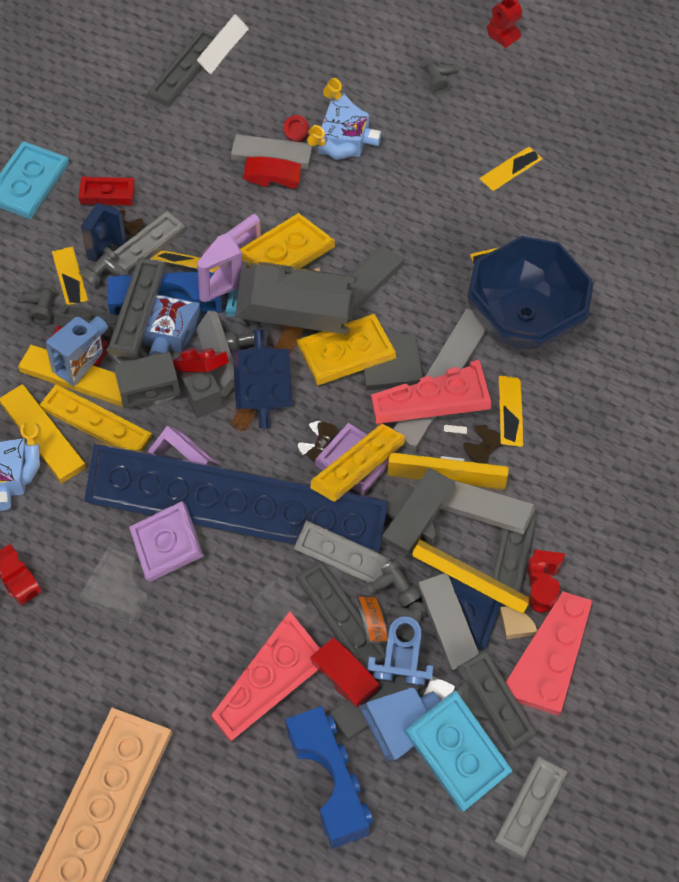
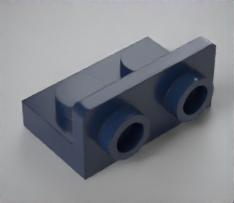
M96 203L80 226L87 258L93 262H97L104 254L103 250L106 247L110 249L111 244L120 247L127 242L122 213L112 206Z

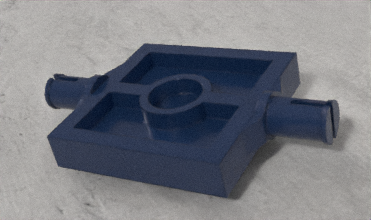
M265 329L253 330L254 347L248 350L233 351L236 409L258 411L259 428H271L270 410L278 407L292 406L289 349L266 347Z

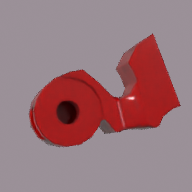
M502 0L492 8L493 17L489 20L490 23L486 28L488 36L504 48H507L521 38L518 27L513 24L522 18V8L518 0Z
M11 543L0 550L1 581L9 595L22 606L42 593L41 588L27 569L25 563L20 562L18 554Z
M535 549L533 557L529 559L526 570L529 586L531 587L529 605L535 612L547 613L551 611L556 603L560 585L556 579L549 575L555 576L560 571L565 553Z

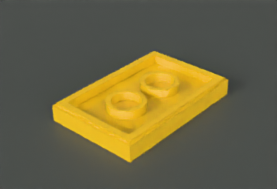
M297 213L243 246L240 250L242 252V261H252L254 264L267 262L292 266L293 269L304 267L334 248L335 240L300 213Z
M375 313L345 324V326L350 327L347 335L321 331L296 340L299 351L317 386L396 358V351Z

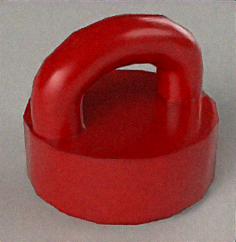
M293 115L284 122V135L289 141L302 142L308 138L309 124L304 117Z

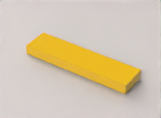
M32 344L18 365L19 371L123 407L114 372L92 365L73 387L52 372L47 350Z
M23 384L0 397V405L19 430L22 424L26 423L27 434L32 436L35 433L34 424L37 423L41 427V434L36 438V443H39V455L61 484L86 469L83 460Z
M55 384L40 403L43 411L108 445L143 451L153 438L151 432L58 384Z
M381 423L311 480L310 488L333 502L337 501L390 456V453H394L403 446L405 436Z
M390 453L388 476L421 480L428 468H431L451 480L471 486L505 490L509 467Z
M419 539L412 553L414 557L515 611L524 613L529 604L528 596Z

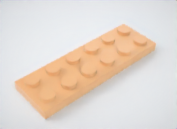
M111 708L29 882L106 881L172 736L171 729Z

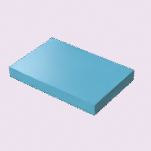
M22 141L0 172V208L31 219L70 163L69 158Z
M457 691L449 693L403 730L457 808L462 812L513 772Z

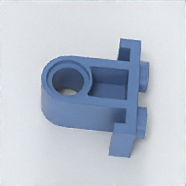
M406 616L395 619L391 624L384 666L376 665V658L369 657L367 670L374 673V679L392 681L393 675L406 677L405 683L424 685L425 680H432L433 666L427 665L426 672L417 670L421 628L416 620ZM404 625L411 627L414 631V638L409 642L398 640L396 631L399 627Z

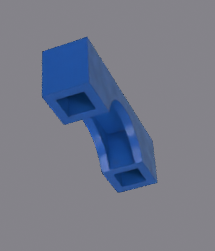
M198 272L164 274L158 295L200 303L201 314H206L208 311L222 313L221 296L207 302H202L199 299ZM209 272L210 278L213 276L214 273ZM132 275L108 277V308L110 314H120Z
M320 706L285 719L286 731L297 759H308L321 764L327 769L334 781L335 787L330 799L320 808V820L331 849L368 836L369 824L373 823L372 815L367 804L361 805L357 796L361 789L354 773L349 775L345 764L349 763V759L344 745H337L333 734L337 733L333 717L331 715L326 716L323 707Z

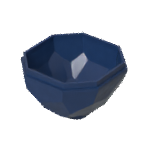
M521 236L479 258L474 263L467 297L474 315L496 340L516 349H531L557 340L588 319L594 283L559 242Z

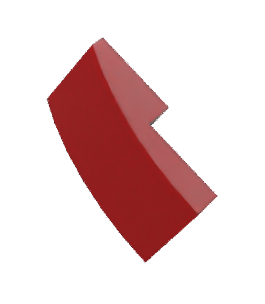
M247 157L242 179L266 188L270 181L296 189L299 184L301 164L274 157Z
M334 637L310 657L312 665L333 682L335 690L356 708L380 688L379 683L367 669Z

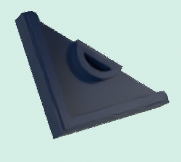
M449 576L477 649L483 651L488 644L501 603Z

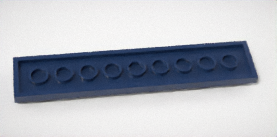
M98 442L94 443L84 502L151 516L183 501L187 505L193 524L296 545L304 524L308 520L378 553L380 552L389 500L346 492L337 501L333 502L311 489L309 484Z

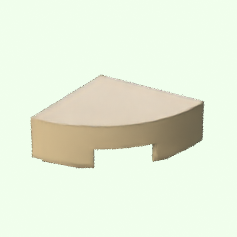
M500 607L499 612L506 640L536 635L537 628L527 614L519 613L510 607Z

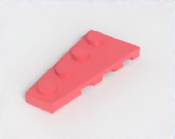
M479 359L470 362L469 367L460 370L458 367L446 370L444 375L432 378L430 375L420 378V382L411 386L402 384L371 395V404L376 424L491 409V399Z
M562 591L506 681L507 686L518 703L560 716L592 600Z
M290 611L210 716L229 742L318 670L312 665L310 657L320 648Z

